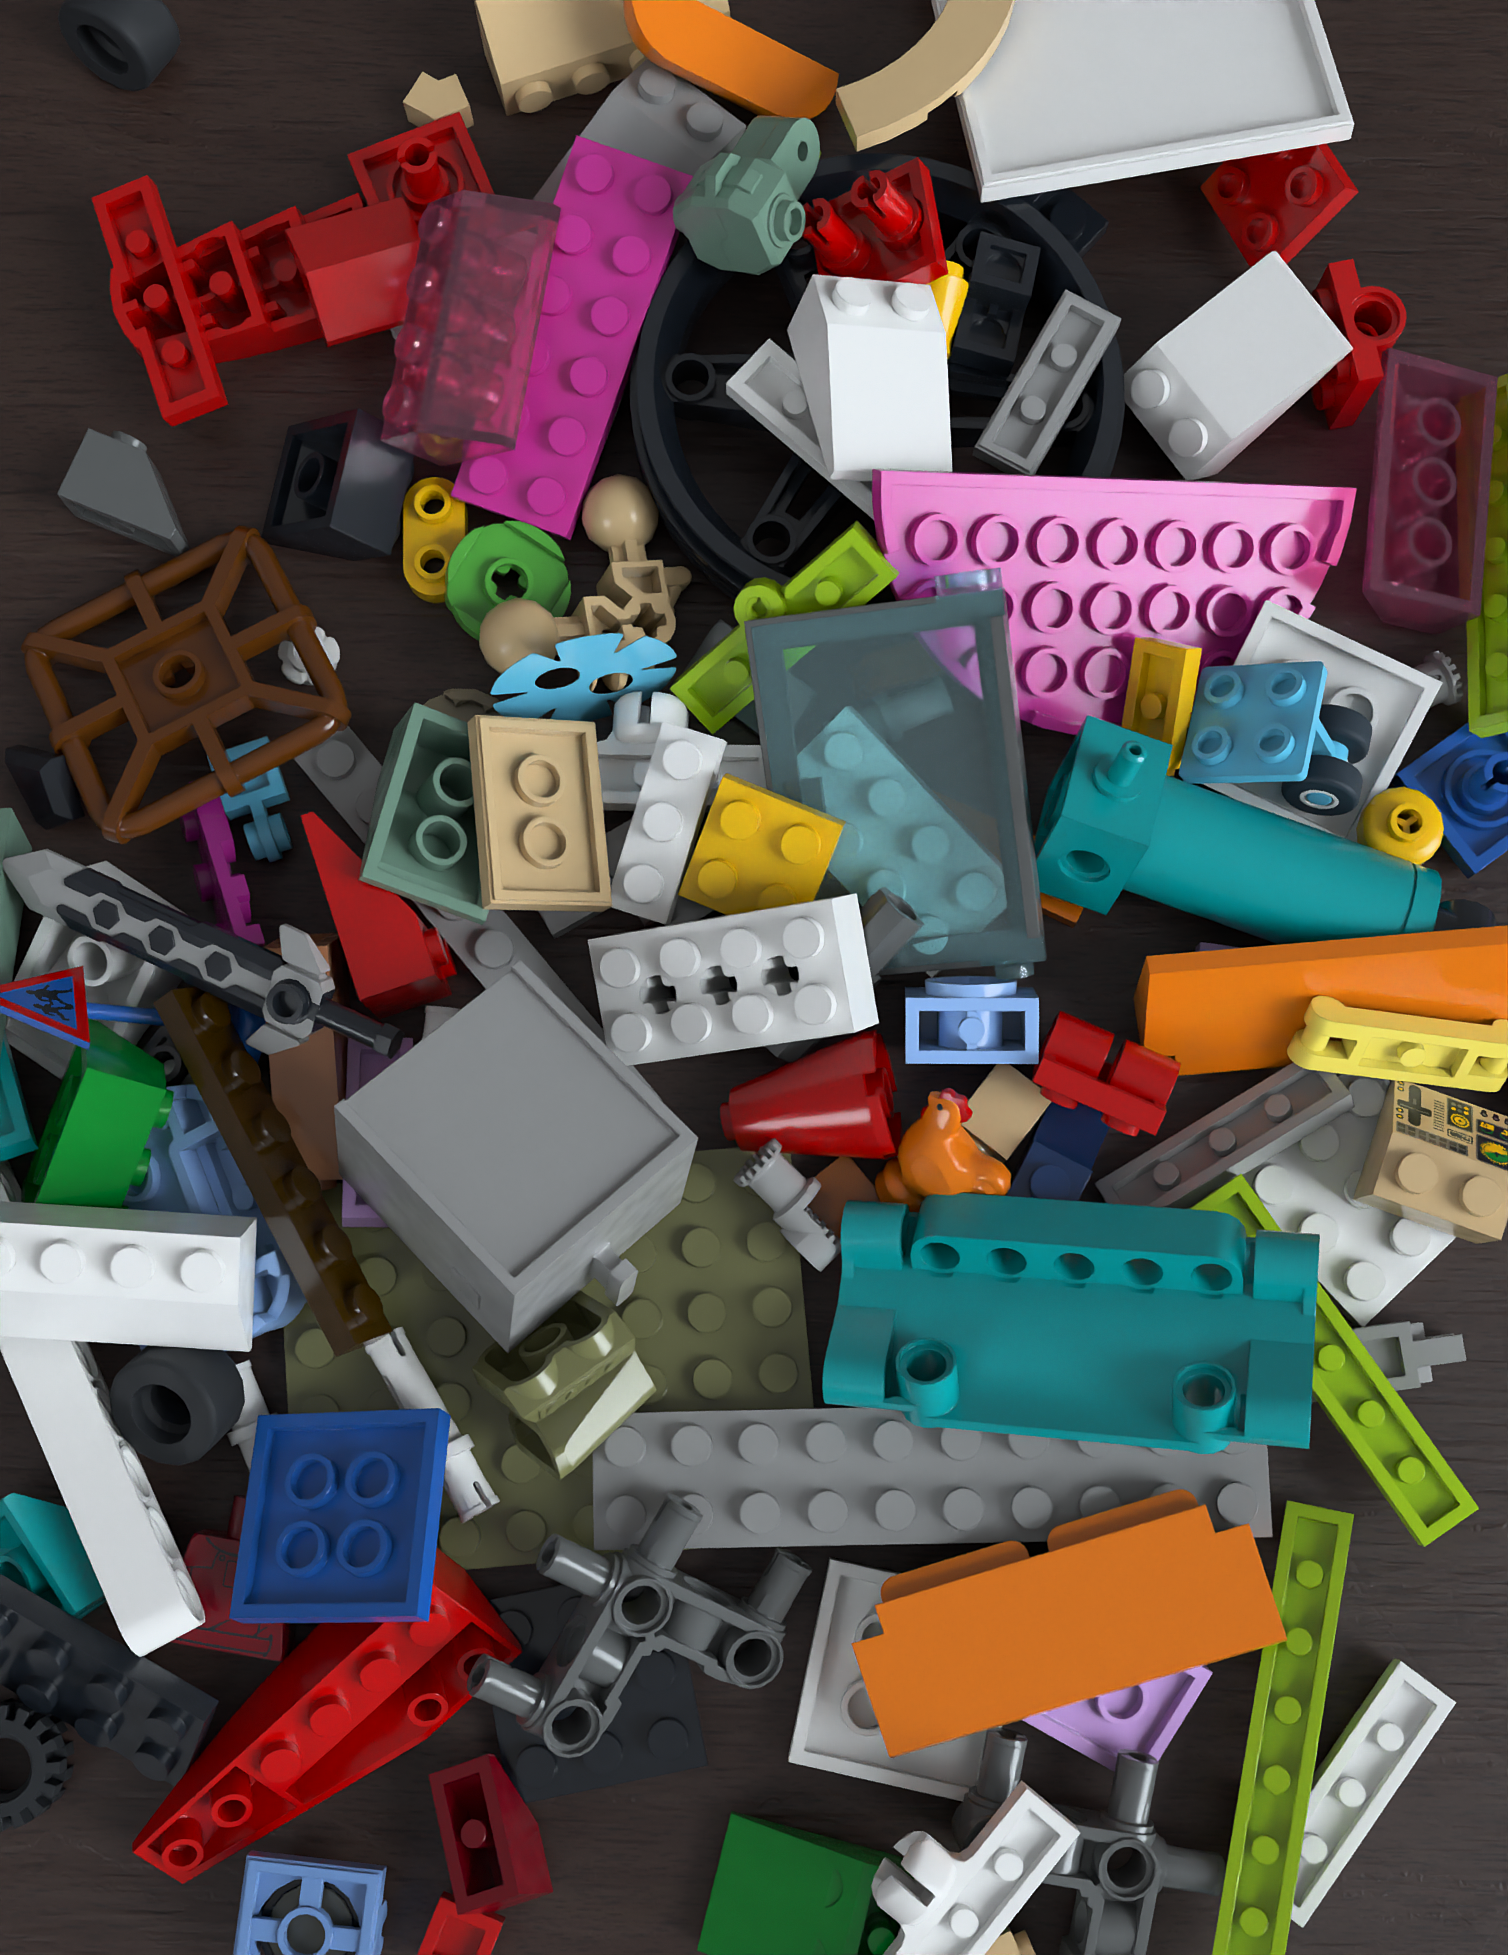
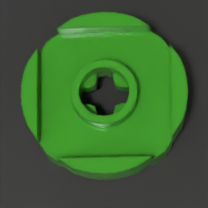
M505 521L502 524L479 527L472 530L460 541L449 559L445 572V603L461 628L479 641L480 625L486 614L498 604L517 598L512 595L506 600L499 598L495 594L497 586L491 581L494 572L504 576L512 569L520 575L517 585L524 590L522 599L536 601L549 611L553 618L563 617L571 596L568 571L563 563L565 558L560 547L549 535L528 523Z

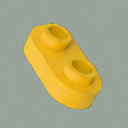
M430 477L415 483L407 492L403 503L404 575L413 593L422 600L431 603L445 602V572L449 559L460 541L468 534V511L465 502L451 496L454 483L439 477ZM439 499L445 503L443 509L438 513L429 514L423 511L424 506L430 500ZM440 558L445 561V564L439 572L428 573L423 570L428 560Z

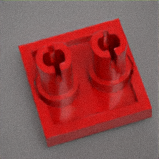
M919 157L886 173L880 170L870 171V181L864 175L860 176L853 183L851 190L829 202L824 198L814 199L813 205L815 209L808 203L803 205L806 223L802 237L806 238L814 246L819 275L926 285L949 274L930 170Z

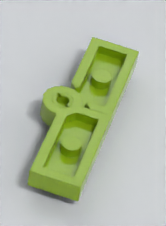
M856 521L783 586L775 580L765 577L755 578L746 583L736 597L734 604L735 618L739 625L679 676L670 687V690L714 734L754 700L744 621L865 605L892 582L899 572L885 559L874 538ZM817 645L784 649L787 671Z

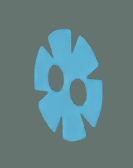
M622 633L599 634L570 639L555 644L561 661L532 653L506 669L495 681L490 694H525L497 702L492 706L504 717L539 718L552 709H555L550 719L588 722L608 717L612 713L607 700L617 702L625 694L641 691L642 702L652 697L653 692H659L674 676L677 668H644L674 659L677 656L670 646L649 636L639 638L618 652H615L623 637ZM573 668L580 673L579 678L575 682L561 688L543 689L535 685L536 679L541 674L553 669ZM626 673L633 677V681L629 686L617 692L597 694L589 690L590 684L604 675Z

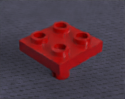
M460 112L347 154L367 206L403 197L424 237L429 257L486 235L492 220L506 225L504 214Z
M1327 143L1224 161L1200 187L1250 268L1272 251H1276L1284 262L1288 264L1359 192Z

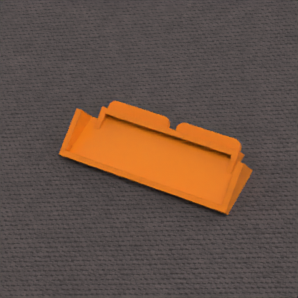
M1508 925L1146 956L1133 997L1140 1044L1180 1062L1181 1067L1178 1076L1286 1067L1293 1063L1287 1054V1048L1296 1031L1305 1029L1304 1015L1312 999L1316 996L1332 997L1340 1001L1345 1007L1492 1026L1493 1022L1498 1019L1508 1020ZM1330 1037L1329 1040L1341 1042L1342 1038Z
M1177 1489L1056 1526L1048 1535L1047 1545L1049 1552L1030 1558L1029 1552L1023 1544L1017 1541H1006L888 1578L881 1587L883 1603L875 1605L884 1634L851 1644L889 1757L902 1756L1287 1641L1286 1633L1249 1523L1215 1533L1206 1504L1198 1506L1197 1500L1192 1493L1187 1490Z

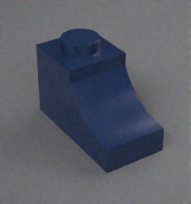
M1051 1102L1041 1115L1011 1175V1186L1005 1196L1078 1201L1093 1172V1164L1110 1128L1100 1119L1103 1112L1080 1102L1076 1109L1066 1108Z

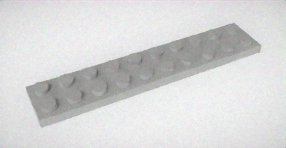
M864 1407L634 1412L593 1451L594 1550H624L629 1548L631 1544L639 1545L668 1493L686 1500L703 1514L702 1520L698 1523L684 1549L994 1543L1006 1541L1045 1542L1051 1530L1056 1526L1177 1489L1187 1490L1192 1493L1197 1500L1198 1506L1206 1504L1215 1533L1249 1523L1253 1537H1273L1267 1445L1231 1442L1225 1449L1214 1454H1198L1183 1450L952 1428H923L909 1422L902 1411Z

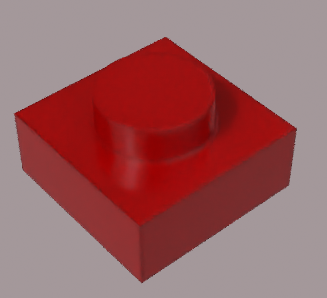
M443 1891L417 1955H491L506 1917L495 1912L458 1915L454 1895Z

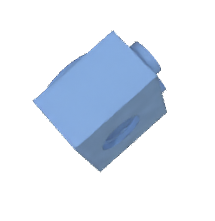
M994 976L934 977L925 979V987H905V1063L1039 1064L1038 995L1033 987H1017L1016 979Z

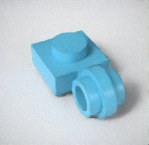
M268 736L226 749L231 761L270 742ZM207 756L211 771H214V768L209 760V757ZM278 766L245 783L246 790L232 798L228 793L220 796L225 814L230 820L252 813L254 821L244 824L243 827L249 847L256 861L267 857L269 862H274L283 858V851L293 848L281 813L269 816L266 809L290 800L280 767Z

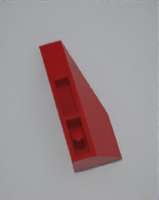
M437 1548L429 1622L320 1623L274 1669L205 1748L132 1842V1852L180 1883H186L426 1740L473 1697L467 1691V1680L478 1658L482 1654H488L495 1659L510 1664L522 1653L519 1641L466 1570Z

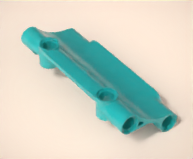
M959 1193L955 1195H929L921 1202L919 1212H909V1206L904 1203L848 1199L843 1210L841 1223L842 1276L838 1305L823 1368L822 1390L824 1402L833 1405L902 1411L909 1422L923 1428H952L1183 1450L1198 1454H1214L1225 1449L1231 1442L1309 1449L1320 1234L1257 1229L1256 1237H1246L1245 1226L1237 1218L1227 1213L1207 1210Z

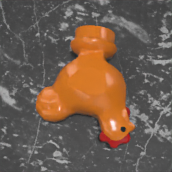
M945 1088L942 1092L932 1091L929 1094L928 1105L922 1108L921 1117L906 1130L900 1141L898 1157L888 1161L884 1169L876 1176L875 1189L881 1202L904 1203L909 1206V1212H919L921 1202L929 1195L970 1193L1005 1196L1011 1186L1010 1171L1002 1162L983 1154L962 1127V1123L970 1120L973 1111L968 1107L966 1096L956 1093L951 1088Z

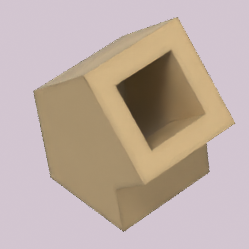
M422 72L403 101L408 121L418 127L456 112H460L466 128L474 126L470 105L456 74L437 80Z

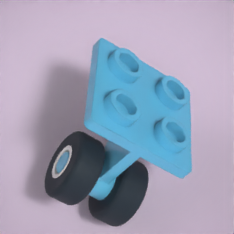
M1321 661L1205 667L1201 671L1179 776L1184 782L1190 784L1282 782V796L1296 809L1321 816L1346 814L1355 809L1360 800L1363 778L1359 770L1352 764L1360 762L1368 754L1372 737V726L1365 716L1353 709L1339 705L1321 704L1328 673Z

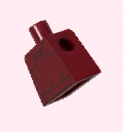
M234 1495L227 1532L215 1529H204L195 1532L183 1558L201 1600L205 1613V1623L170 1642L280 1662L294 1650L296 1623L243 1624L229 1618L247 1497L244 1495Z

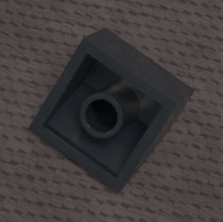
M359 408L288 426L261 537L270 545L351 561L391 555L392 546L397 541L401 529L399 517L406 488L409 486L414 475L413 458L418 439Z

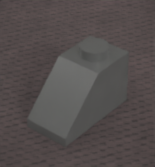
M88 428L57 493L75 517L175 557L190 550L162 476L146 453L147 447L138 439L120 431H113L109 437Z

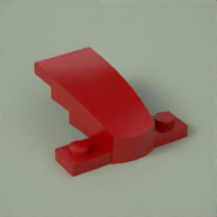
M148 175L91 198L114 267L110 273V295L113 312L123 333L139 356L143 358L162 418L171 427L229 405L215 364L265 354L323 338L287 241L285 229L367 207L359 193L304 216L296 206H293L243 230H239L231 220L179 247L176 246L157 185Z

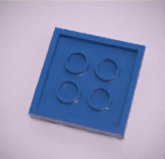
M440 1408L258 1415L229 1618L243 1624L429 1622L451 1415Z

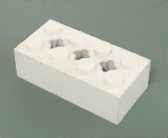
M857 893L618 933L588 940L606 1046L626 1066L855 1033L879 1023ZM788 966L797 967L799 980L795 981L791 978ZM735 976L737 990L731 987L729 977ZM670 986H674L676 990V999L671 993Z

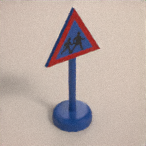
M83 966L0 985V1013L87 1050L90 1047L88 1019L165 1026L156 1009L86 1002ZM228 1003L231 1021L247 1052L258 1064L261 1051L247 1045L246 1040L261 1026L265 1025L266 1021L264 1018H260Z

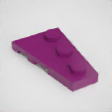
M218 797L179 817L185 842H197L202 862L201 864L193 865L197 892L201 902L212 901L217 924L214 925L264 947L265 941L260 924L249 926L245 924L251 922L250 892L244 874H232L230 863L236 861L234 841L221 798Z

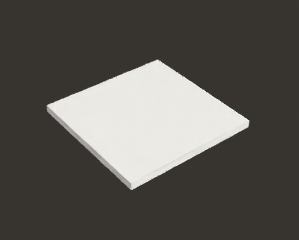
M931 0L936 20L942 13L948 0ZM1016 0L1009 25L998 48L981 73L958 97H955L981 203L1351 139L1354 127L1352 115L1315 0Z

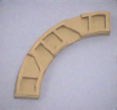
M948 0L931 29L903 56L864 79L837 88L836 106L856 152L886 142L915 128L927 120L928 112L941 105L951 95L958 97L981 73L998 48L1009 25L1016 0Z

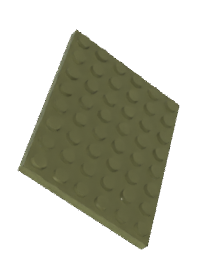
M739 1147L695 1151L681 1203L619 1256L621 1260L626 1258L638 1270L632 1294L620 1305L616 1306L605 1295L606 1289L595 1278L580 1290L614 1310L635 1336V1352L656 1387V1392L635 1412L814 1408L800 1253L780 1232L782 1228L773 1220V1209L749 1186L739 1187L733 1181L734 1176L748 1159L753 1163L756 1161L752 1156L755 1152H744ZM782 1154L791 1164V1154ZM337 1183L335 1188L322 1190V1196L335 1221L351 1242L352 1253L369 1286L380 1297L383 1312L392 1330L403 1327L415 1354L427 1372L461 1435L469 1434L475 1446L470 1451L494 1494L500 1500L493 1507L478 1516H473L471 1520L462 1524L459 1514L443 1487L437 1548L465 1570L537 1563L542 1546L555 1533L601 1556L609 1552L622 1553L624 1550H594L593 1452L572 1472L559 1481L518 1448L510 1428L508 1416L511 1409L477 1383L471 1368L477 1364L482 1353L497 1341L389 1227H342L343 1183ZM308 1303L304 1304L294 1320L283 1327L288 1414L400 1410L372 1358L364 1349L365 1347L336 1357Z

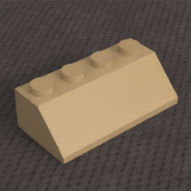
M474 0L484 53L507 116L521 111L525 113L537 112L546 108L552 101L577 93L583 95L596 93L605 88L608 83L627 78L647 59L638 50L629 35L624 19L623 0ZM697 0L730 17L728 0Z

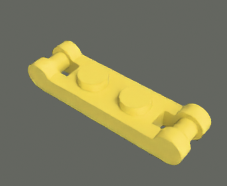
M1316 996L1312 999L1304 1015L1305 1029L1296 1031L1287 1048L1289 1058L1296 1065L1315 1071L1483 1092L1499 1091L1508 1077V1020L1498 1019L1490 1026L1345 1007L1340 1001L1332 997ZM1330 1037L1342 1038V1041H1331L1329 1039Z

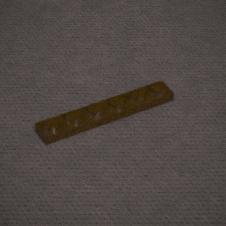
M196 987L170 990L153 1004L335 1356L338 1357L377 1342L393 1332L383 1312L381 1299L375 1290L369 1286L352 1253V1245L348 1236L339 1228L322 1196L321 1185L317 1177L308 1169L291 1136V1128L288 1121L278 1111L265 1087L257 1062L247 1052L231 1021L228 1006L222 999Z

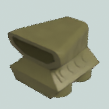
M582 1291L575 1294L509 1353L498 1342H495L482 1353L477 1364L471 1367L477 1383L511 1409L508 1420L518 1448L558 1481L572 1472L656 1392L653 1381L635 1352V1336L614 1310Z

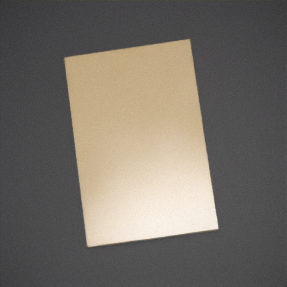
M474 715L467 724L482 908L486 910L604 912L612 906L595 722Z

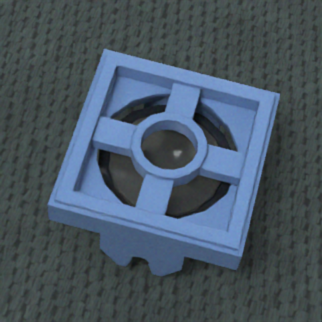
M250 1851L246 1856L233 1955H261L259 1951L261 1947L265 1955H380L384 1943V1937L381 1936L382 1927L388 1911L386 1899H383L387 1866Z

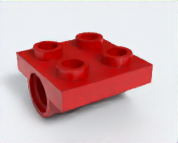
M1348 259L1329 263L1316 289L1311 293L1312 297L1354 348L1311 387L1314 405L1317 410H1324L1329 430L1354 424L1384 377L1381 365L1406 324V310L1401 299L1394 292L1384 287L1367 286L1361 288L1354 260Z
M1059 1010L1047 1035L1045 1034L1040 1044L1039 1064H1034L1032 1082L1042 1086L1040 1094L1046 1099L1066 1108L1076 1109L1080 1102L1103 1112L1100 1118L1101 1121L1122 1133L1137 1136L1141 1129L1156 1136L1167 1112L1166 1103L1177 1080L1181 1063L1128 1039H1125L1113 1063L1105 1061L1113 1042L1114 1033Z

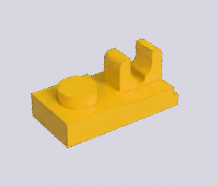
M1135 637L1121 727L1173 745L1166 775L1174 776L1175 769H1180L1187 727H1189L1192 714L1190 712H1192L1202 648L1153 637Z

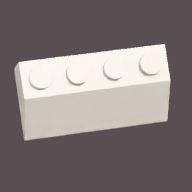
M0 1201V1336L249 1352L252 1348L257 1217Z

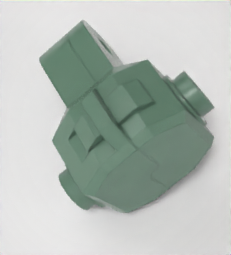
M757 116L751 121L731 153L720 152L718 156L699 167L684 192L677 197L673 207L675 227L689 239L698 259L720 270L738 271L752 275H760L781 264L793 243L801 238L805 229V211L802 204L798 202V199L815 174L819 162L820 141L814 123L808 118Z

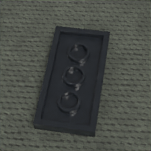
M0 1574V1684L18 1694L20 1700L30 1709L42 1714L50 1713L73 1726L86 1742L97 1747L107 1746L131 1760L138 1771L146 1777L156 1781L165 1780L175 1786L199 1757L219 1700L145 1657L137 1656L126 1646Z

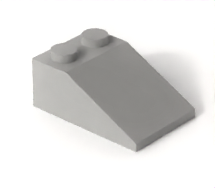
M646 59L611 92L583 130L580 137L694 176L700 166L718 156L720 152L731 153L745 132L746 125L687 80L660 68ZM572 147L531 201L530 210L545 222L549 216Z

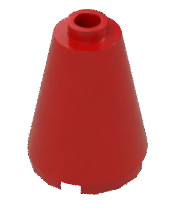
M877 1030L862 1031L731 1088L729 1102H724L720 1105L721 1124L726 1139L728 1141L736 1140L740 1150L744 1152H758L760 1147L774 1138L782 1145L781 1154L888 1159L898 1156V1146L903 1137L901 1112L894 1113L892 1092H897V1086L881 1033L877 1034Z

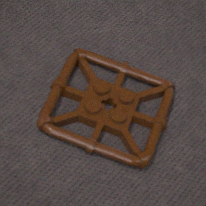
M238 525L233 531L215 536L143 574L137 569L125 575V583L54 618L39 628L36 633H27L20 648L25 654L26 672L52 729L49 740L55 754L64 755L87 811L93 822L102 831L104 839L118 844H126L133 838L148 834L226 793L231 798L246 790L245 783L322 744L337 731H344L352 716L351 711L347 708L348 704L344 688L315 633L317 622L311 609L306 605L300 604L273 549L260 536L259 531L253 527ZM218 564L202 600L164 620L154 596ZM247 564H253L277 613L232 636L224 615ZM136 605L148 628L109 649L69 640ZM285 640L292 642L319 696L255 682L245 661ZM58 662L106 673L117 695L74 717L52 669V665ZM185 669L190 675L194 674L193 678L186 685L179 688H168L176 683L174 674L179 670ZM253 708L310 720L231 761L216 730L220 725ZM129 721L138 741L112 799H110L88 748L91 740ZM199 737L214 771L137 810L161 756Z

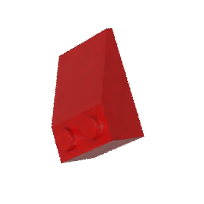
M314 812L301 815L359 1000L379 1019L451 996L452 993L447 977L456 975L457 972L445 938L441 939L437 927L427 929L417 914L397 894L358 880L362 860Z

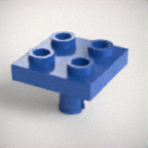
M1468 722L1392 778L1391 782L1396 788L1407 787L1415 789L1433 800L1441 812L1444 826L1441 846L1467 879L1508 851V732L1480 738L1469 731Z

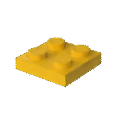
M726 773L718 787L678 895L725 915L813 901L816 899L846 821Z

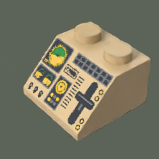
M1391 1080L1353 1200L1475 1244L1501 1240L1508 1220V1117L1411 1082Z

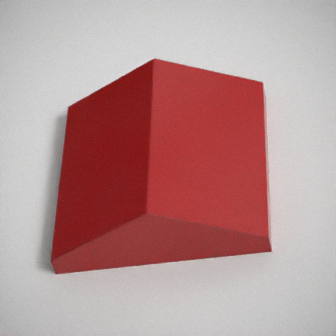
M403 197L285 229L287 241L327 347L444 313L443 302L424 237Z

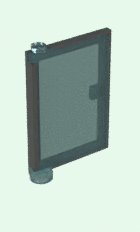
M1001 567L934 576L937 596L744 621L767 790L846 821L815 900L857 893L859 909L861 910L871 895L875 894L880 888L886 887L892 893L903 898L916 911L918 917L925 925L882 970L879 976L993 965L997 979H1018L1033 975V962L1045 961L1047 950L1005 587H1003ZM796 966L791 967L792 979L795 981L798 980L795 976L798 971Z

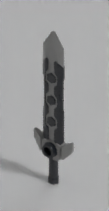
M49 849L5 858L2 862L3 870L29 909L98 942L104 941L181 977L185 983L260 1018H264L268 1023L261 1026L246 1040L247 1045L270 1055L301 1045L309 1041V1036L318 1032L324 1026L372 1048L376 1053L392 1059L401 1047L404 1037L401 1029L388 1023L378 1022L332 1000L335 985L333 978L325 973L330 971L331 968L309 934L288 924H283L279 927L281 956L207 921L201 922L123 886L120 881L88 868Z

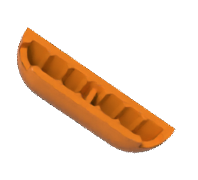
M623 0L624 19L629 35L638 50L648 60L660 68L758 116L811 119L822 113L834 97L839 73L697 0Z

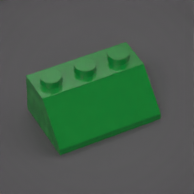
M88 1019L89 1050L74 1045L38 1141V1149L34 1152L23 1181L21 1202L129 1209V1206L123 1205L129 1186L140 1187L147 1173L151 1149L146 1148L145 1145L152 1127L158 1129L164 1127L173 1103L174 1092L166 1088L164 1064L99 1021Z

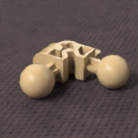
M621 474L613 475L600 480L591 487L583 500L582 524L591 541L608 552L610 565L596 585L598 596L583 597L571 617L553 618L552 614L536 601L522 598H514L498 604L486 614L480 625L479 646L489 666L502 674L514 663L532 653L554 660L555 656L558 655L555 644L591 635L622 633L623 637L615 652L620 651L643 636L658 639L665 644L668 643L675 631L676 625L673 607L681 591L689 585L692 575L684 566L664 568L663 560H647L645 544L652 540L658 528L659 510L648 487L636 477ZM655 665L644 669H654ZM613 673L604 675L601 678L608 689L617 692L624 689L629 674ZM597 679L589 686L591 692H593L596 686Z

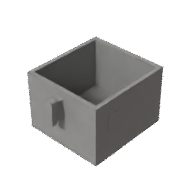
M521 960L514 964L507 974L357 1092L334 1106L339 1175L507 1353L514 1349L594 1278L606 1289L605 1295L616 1306L620 1305L632 1294L638 1270L626 1258L621 1260L619 1256L681 1203L698 1137Z

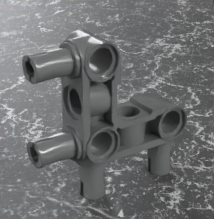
M668 1493L639 1545L631 1544L622 1553L609 1552L601 1556L556 1533L552 1534L546 1540L538 1555L537 1570H539L540 1574L583 1593V1596L539 1672L531 1675L488 1654H482L475 1662L469 1674L467 1691L475 1698L515 1714L521 1728L544 1739L548 1749L557 1756L566 1758L581 1756L596 1745L602 1733L612 1722L622 1705L618 1697L642 1656H650L653 1650L660 1652L667 1648L695 1661L703 1673L742 1688H760L771 1682L779 1673L783 1663V1649L780 1644L787 1634L786 1627L788 1625L784 1618L813 1569L797 1555L777 1547L750 1596H743L741 1599L676 1569L674 1565L698 1523L702 1520L703 1514L686 1500ZM645 1585L644 1591L638 1598L631 1602L623 1603L625 1595L631 1589ZM748 1639H753L752 1644L746 1650L735 1654L736 1649L741 1643ZM576 1706V1709L570 1716L561 1720H554L561 1710L566 1707Z
M1001 1727L986 1731L977 1786L970 1787L969 1792L965 1793L963 1802L957 1807L952 1818V1834L961 1851L969 1847L979 1831L985 1827L1019 1784L1028 1741L1024 1734ZM1129 1749L1118 1750L1108 1808L1096 1811L1049 1803L1070 1820L1080 1832L1072 1845L1041 1882L1077 1889L1070 1932L1068 1935L1062 1936L1059 1955H1146L1156 1897L1162 1887L1210 1896H1219L1222 1891L1225 1879V1862L1220 1853L1168 1845L1164 1837L1159 1836L1156 1832L1154 1822L1149 1819L1156 1774L1159 1767V1761L1150 1754ZM1122 1847H1132L1130 1859L1124 1866L1117 1869H1107L1108 1860L1116 1850Z

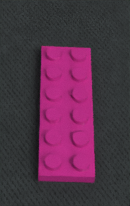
M576 135L451 493L453 498L506 518L528 523L542 531L571 541L583 507V500L589 490L626 386L632 362L640 345L641 332L650 303L667 270L680 233L673 221L674 203L677 197L684 192L693 176Z

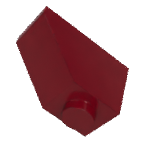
M486 1754L428 1775L458 1915L496 1912L553 1893L538 1823L494 1754Z

